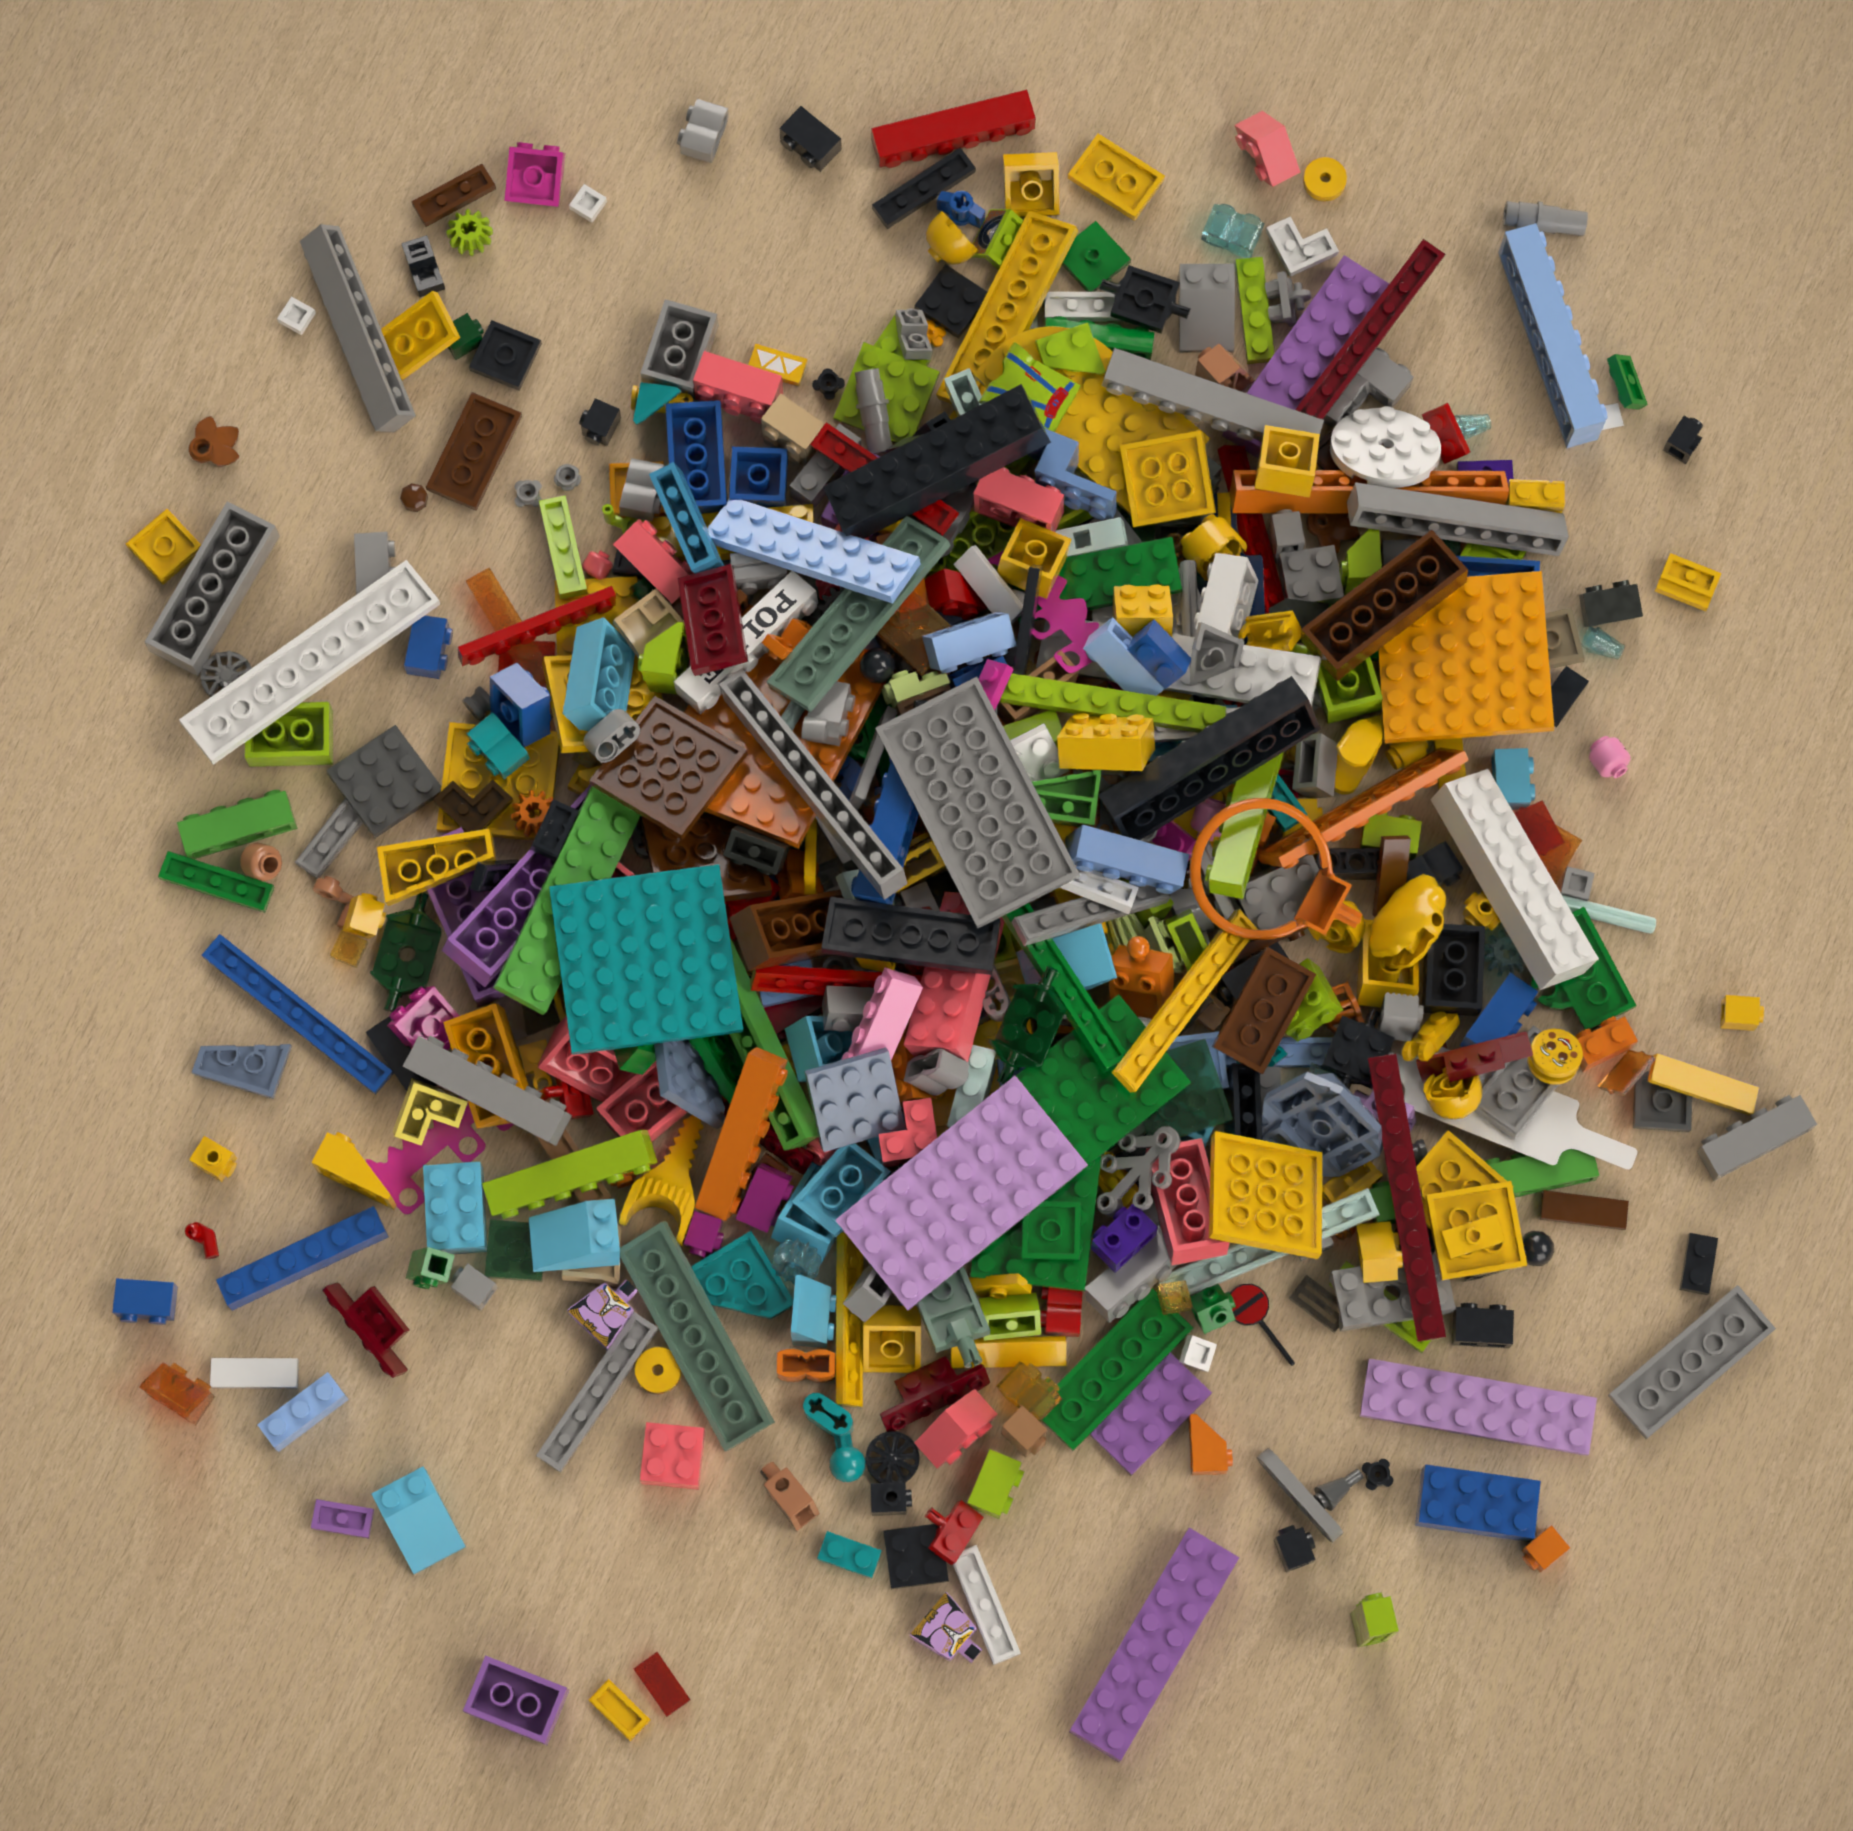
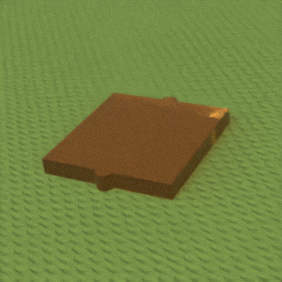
M1628 1050L1600 1082L1598 1087L1601 1090L1608 1091L1610 1095L1615 1093L1625 1096L1656 1059L1652 1055L1645 1054L1644 1051Z

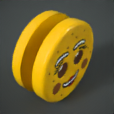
M1557 1028L1546 1029L1537 1034L1531 1043L1533 1056L1527 1057V1064L1531 1073L1537 1079L1547 1084L1558 1085L1570 1081L1576 1075L1583 1057L1582 1047L1577 1038L1571 1033Z

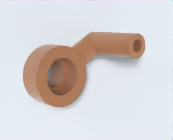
M324 876V879L317 878L313 887L315 893L326 899L345 904L336 924L343 929L349 905L354 896L344 892L339 886L340 882L330 876Z

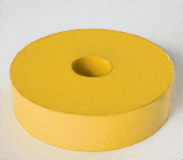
M1329 157L1317 158L1309 163L1303 177V185L1306 192L1318 201H1332L1338 198L1343 193L1347 182V173L1343 165ZM1325 176L1328 177L1330 181L1323 182L1320 178Z
M653 1347L644 1351L637 1359L635 1375L639 1385L645 1391L652 1394H664L676 1387L681 1377V1369L669 1349ZM654 1367H663V1373L658 1376L653 1374Z

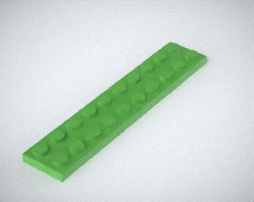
M593 786L590 787L563 847L554 861L493 987L494 989L542 1015L547 1012L562 981L549 886L611 878L641 816L640 814Z

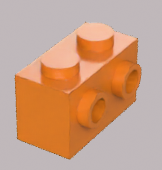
M1613 1016L1601 1022V1028L1593 1032L1588 1028L1575 1035L1583 1051L1580 1064L1583 1072L1632 1049L1636 1045L1638 1040L1625 1016L1618 1020Z

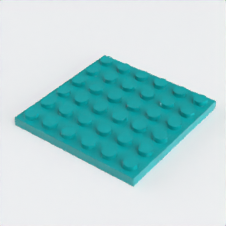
M719 864L549 886L572 1055L743 1032Z

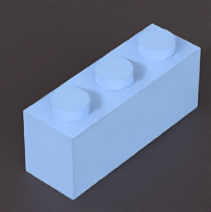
M995 612L922 636L930 668L939 670L941 673L955 671L958 669L957 665L967 663V665L980 663L983 661L982 657L992 654V657L1005 655L1008 653L1009 648L1017 646L1009 614L1003 612Z
M1113 617L1089 635L1083 648L1087 656L1093 662H1097L1105 670L1107 677L1111 681L1116 682L1124 691L1157 696L1164 690L1159 682L1127 650L1133 637Z
M327 1372L257 1425L272 1446L280 1452L349 1399Z

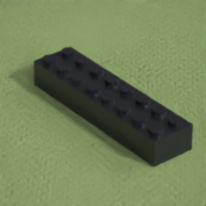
M1022 384L840 477L823 486L845 535H853L865 539L902 520L906 516L1051 443L1029 395Z
M1291 676L1284 681L1278 682L1273 688L1260 696L1254 697L1239 709L1228 713L1226 717L1213 725L1205 727L1200 733L1181 742L1169 752L1158 756L1151 763L1147 764L1143 771H1134L1117 784L1109 786L1098 796L1118 833L1122 836L1142 840L1316 733L1321 728L1308 697Z

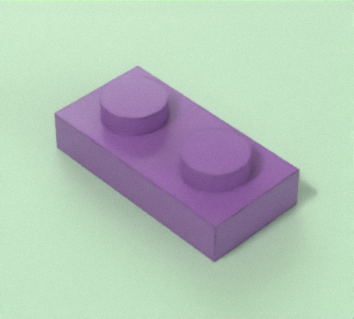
M316 1499L311 1529L369 1539L375 1510Z

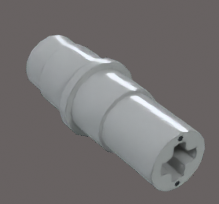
M1507 201L1503 213V226H1511L1517 229L1536 223L1539 232L1553 234L1563 233L1584 236L1588 220V213L1585 211L1543 205L1541 201H1538L1537 204Z
M879 368L855 372L857 384L855 386L859 403L856 407L860 409L868 451L873 454L886 452L885 450L892 446L886 406L889 401L885 399Z

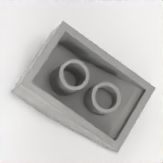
M1180 264L1178 272V282H1180L1178 304L1191 308L1187 319L1179 316V352H1202L1207 347L1213 348L1219 343L1228 352H1234V264Z

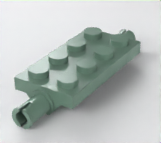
M963 1266L918 1302L916 1306L935 1353L957 1346L965 1368H971L972 1361L974 1366L982 1362L974 1340L990 1335V1328Z

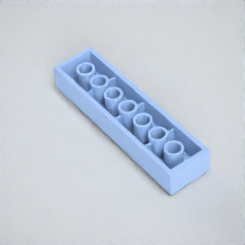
M1535 223L1506 231L1498 254L1566 448L1598 440L1608 416L1604 404H1600L1597 397L1599 394L1597 382L1595 379L1591 380L1588 371L1590 370L1589 359L1586 354L1583 355L1581 352L1580 334L1577 329H1573L1571 323L1573 320L1572 311L1569 305H1565L1562 298L1564 296L1562 283L1560 280L1556 281L1554 260L1552 256L1547 255L1545 249L1547 246L1545 235L1542 231L1539 232Z

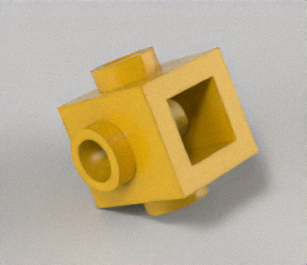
M1484 891L1480 894L1474 892L1464 902L1466 907L1462 915L1465 917L1464 921L1467 925L1485 926V931L1488 928L1493 931L1501 923Z

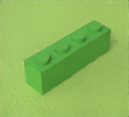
M280 790L269 791L264 794V797L255 800L253 798L242 799L237 802V805L228 808L226 806H218L211 809L210 813L201 816L199 814H191L185 816L183 821L177 822L187 857L192 859L298 829L286 791L280 792Z

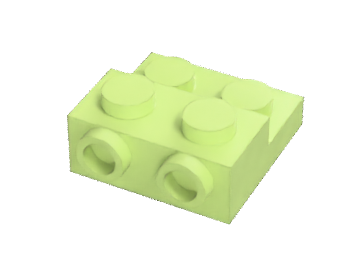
M907 670L892 675V679H890L889 683L883 685L881 692L887 705L891 703L892 708L895 709L896 705L904 700L917 695H923L925 692L941 686H947L950 682L946 673L939 674L938 671L922 676L919 682L916 671L909 674Z

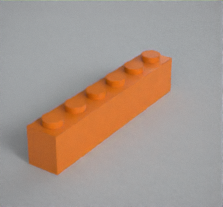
M758 1047L748 1053L695 1205L696 1209L724 1221L732 1215L738 1214L743 1203V1199L740 1198L742 1190L748 1187L752 1177V1173H749L751 1164H755L761 1152V1148L758 1147L760 1138L765 1137L770 1126L767 1118L770 1111H774L779 1100V1096L776 1095L778 1087L784 1084L788 1074V1070L785 1069L787 1059Z

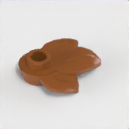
M212 416L204 418L197 424L195 438L189 444L191 458L199 463L210 461L217 466H226L236 462L239 459V455L232 447L237 442L239 429L233 426L217 427ZM201 447L208 448L204 454L198 453V450Z
M1310 513L1307 517L1308 531L1312 535L1317 536L1321 547L1334 545L1336 554L1340 550V541H1351L1359 536L1358 527L1350 526V520L1347 518L1348 513ZM1317 519L1322 520L1324 525H1320Z

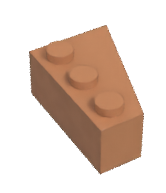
M1220 343L1213 348L1207 347L1198 355L1195 373L1197 377L1238 391L1244 390L1255 381L1238 360Z

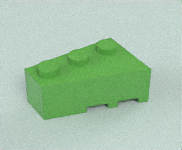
M1101 770L1032 782L1054 824L1080 827L1081 825L1093 827L1095 825Z

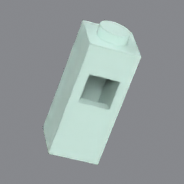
M1121 517L1055 531L1072 539L1067 557L1128 545L1125 525Z

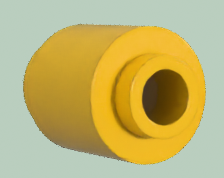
M1426 741L1393 743L1389 746L1390 749L1385 751V754L1391 766L1398 770L1426 756V749L1429 747Z

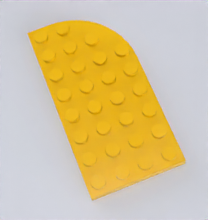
M1055 326L1039 327L1026 330L1011 337L984 361L973 374V377L985 388L988 387L990 382L999 378L1003 374L1002 361L1013 342L1024 348L1034 360L1042 363L1035 341L1070 328ZM1094 338L1106 371L1113 352ZM1053 369L1081 385L1055 433L1079 442V463L1076 468L1092 482L1116 491V503L1131 516L1120 445L1199 431L1200 429L1190 420L1186 419L1183 414L1177 412L1167 413L1160 410L1159 406L1149 402L1148 404H1141L1134 401L1131 396L1125 394L1115 395L1108 392L1105 387L1101 386L1105 374L1095 375L1096 373ZM1203 432L1204 442L1206 444L1210 440V438Z

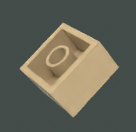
M782 394L777 397L761 418L764 442L770 448L787 449L788 460L795 465L802 464L806 466L817 452L810 444L825 423Z

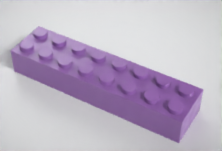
M1344 255L1247 394L1295 410L1389 283ZM1223 431V437L1237 446H1245L1248 453L1259 459L1261 441L1256 439L1245 440L1238 437L1237 433L1233 431Z
M591 785L586 788L570 807L578 811L580 810ZM532 850L525 854L451 934L442 949L448 957L484 987L503 968L554 863L553 860Z
M1188 1528L1069 1733L1115 1761L1120 1762L1237 1563L1238 1556L1193 1529Z

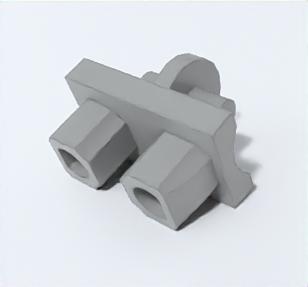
M1285 271L1278 272V279L1265 283L1267 297L1269 299L1280 297L1281 304L1268 307L1269 319L1272 323L1286 322L1289 327H1292L1297 322L1296 308L1298 311L1304 310V302L1311 299V293L1309 290L1302 289V283L1300 282L1294 283L1293 291L1292 279L1287 278Z

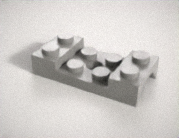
M1433 1254L1432 1259L1442 1315L1450 1314L1456 1309L1450 1279L1441 1281L1436 1254ZM1404 1262L1403 1268H1398V1280L1363 1283L1360 1267L1335 1270L1330 1273L1329 1280L1335 1290L1339 1309L1340 1332L1414 1320ZM1388 1286L1396 1288L1399 1293L1398 1299L1394 1301L1388 1300L1384 1296V1288Z

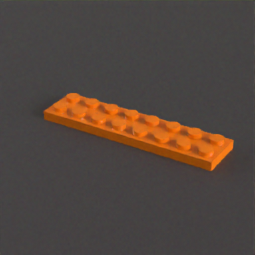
M1440 747L1312 822L1320 830L1326 843L1338 841L1346 836L1345 832L1349 829L1360 828L1369 822L1368 818L1375 814L1382 815L1392 809L1391 805L1398 801L1403 802L1415 796V791L1422 787L1429 788L1438 783L1439 777L1458 772L1461 769L1460 765L1469 761L1464 750ZM1303 826L1256 854L1263 864L1288 869L1297 865L1299 858L1306 854L1313 855L1318 850L1313 838Z

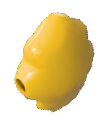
M1422 874L1408 881L1393 893L1389 901L1373 919L1368 942L1371 954L1374 957L1384 958L1386 966L1391 969H1404L1414 966L1424 957L1443 929V909L1446 905V894L1439 887L1434 877Z

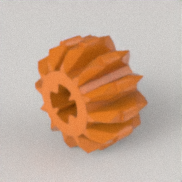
M529 790V798L526 799L524 795L520 794L518 797L521 803L512 804V808L516 812L511 814L512 821H517L515 824L517 831L524 829L526 837H529L532 831L535 832V835L537 834L554 799L553 797L545 799L546 794L544 791H541L535 797L534 791ZM535 809L539 810V817L535 815L536 818L530 817L531 811L534 813Z

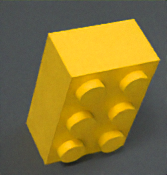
M1077 713L1070 716L1057 736L1059 769L1143 771L1155 751L1153 718H1144L1143 715L1139 714L1117 717L1115 714L1089 716L1087 713Z

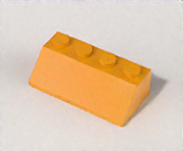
M493 1003L443 1022L452 1051L455 1048L469 1055L467 1061L474 1065L477 1064L478 1060L493 1068L491 1073L499 1078L504 1073L516 1079L518 1082L515 1086L525 1090L526 1086H529L505 1009L502 1006ZM468 1101L477 1129L511 1123Z

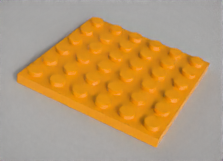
M1542 571L1467 577V582L1379 649L1385 744L1554 731Z

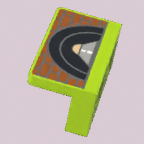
M1011 209L989 210L973 242L979 251L972 258H985L999 270L1024 220Z

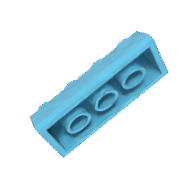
M604 617L578 626L574 640L563 714L579 730L589 731L615 709L627 711L635 653L624 637Z

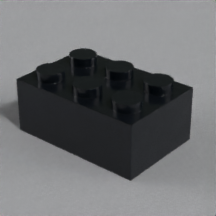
M1443 924V929L1438 939L1424 955L1423 1013L1445 1012L1458 1013V1015L1479 1016L1483 1003L1485 926Z

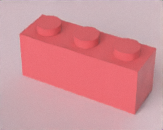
M638 519L613 545L673 604L680 597L678 578L694 573L691 571L687 560L682 562L675 555L677 550L667 540L662 542L655 535L658 531L647 520L642 522Z

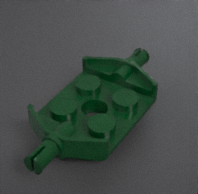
M422 893L417 894L414 906L411 909L386 915V926L373 971H370L371 976L388 991L384 1007L385 1011L389 1012L390 1010V1012H393L402 995L411 994L421 986L424 989L427 987L442 935V929L424 911L429 897L426 893H423V895ZM404 948H412L415 951V956L410 961H403L399 957L400 952Z
M1047 966L1038 984L1013 985L1016 992L996 1038L989 1040L1000 1060L1004 1062V1067L997 1079L998 1082L1005 1084L1011 1079L1014 1070H1019V1068L1042 1067L1066 1012V1007L1055 993L1054 987L1051 986L1058 972L1057 969ZM1030 1018H1034L1037 1022V1029L1033 1034L1027 1030V1022Z

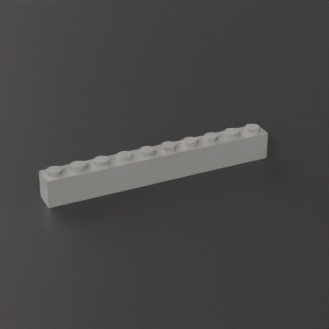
M740 669L721 682L719 687L724 701L881 897L885 900L907 885L902 866L743 669Z

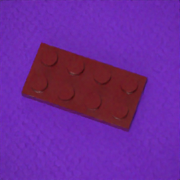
M729 564L678 578L690 664L694 676L748 662L735 573L732 565Z

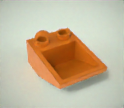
M1135 936L1129 940L1127 946L1119 945L1111 957L1117 978L1108 981L1110 1001L1119 994L1137 1017L1153 1019L1173 992V956L1171 953L1150 950L1149 942L1144 937Z

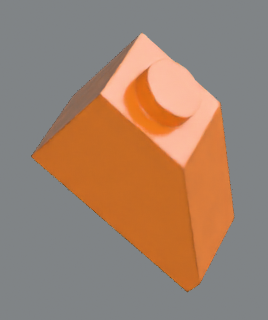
M1190 1414L1188 1421L1191 1475L1226 1474L1228 1467L1233 1466L1232 1449H1227L1226 1441L1197 1414Z

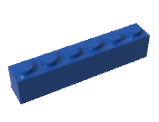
M889 756V770L882 778V794L880 799L878 798L875 802V817L873 824H870L869 827L903 868L919 813ZM860 869L858 875L852 880L851 892L856 900L893 905L896 892L884 900Z
M372 1206L216 1279V1282L227 1306L233 1311L387 1239L389 1236L377 1210Z

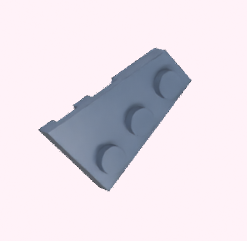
M292 1045L201 1046L192 1074L274 1099Z

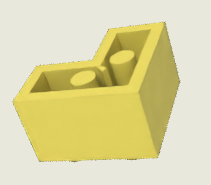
M412 1078L396 1120L393 1134L397 1138L422 1146L431 1119L459 1128L468 1100L451 1091Z

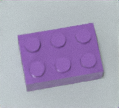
M485 1655L463 1711L466 1714L548 1745L570 1690L567 1687Z

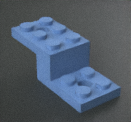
M1045 428L1051 443L1028 454L1030 458L1039 461L1035 469V483L1044 487L1050 485L1059 489L1061 494H1064V504L1071 509L1078 510L1080 508L1088 511L1092 517L1098 520L1113 519L1116 513L1117 492L1075 475L1074 472L1079 463V442Z

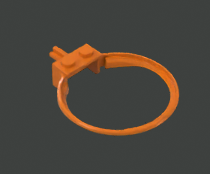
M1269 798L1242 800L1227 806L1214 815L1198 835L1190 859L1192 891L1204 914L1222 930L1241 938L1270 940L1287 936L1304 927H1309L1326 936L1334 918L1354 929L1357 924H1360L1363 914L1343 904L1352 885L1334 875L1330 851L1322 833L1308 816L1294 806ZM1251 809L1277 810L1301 823L1315 842L1319 854L1320 867L1323 869H1319L1293 918L1294 920L1279 927L1266 930L1246 929L1224 919L1210 904L1201 881L1202 856L1212 834L1230 817Z

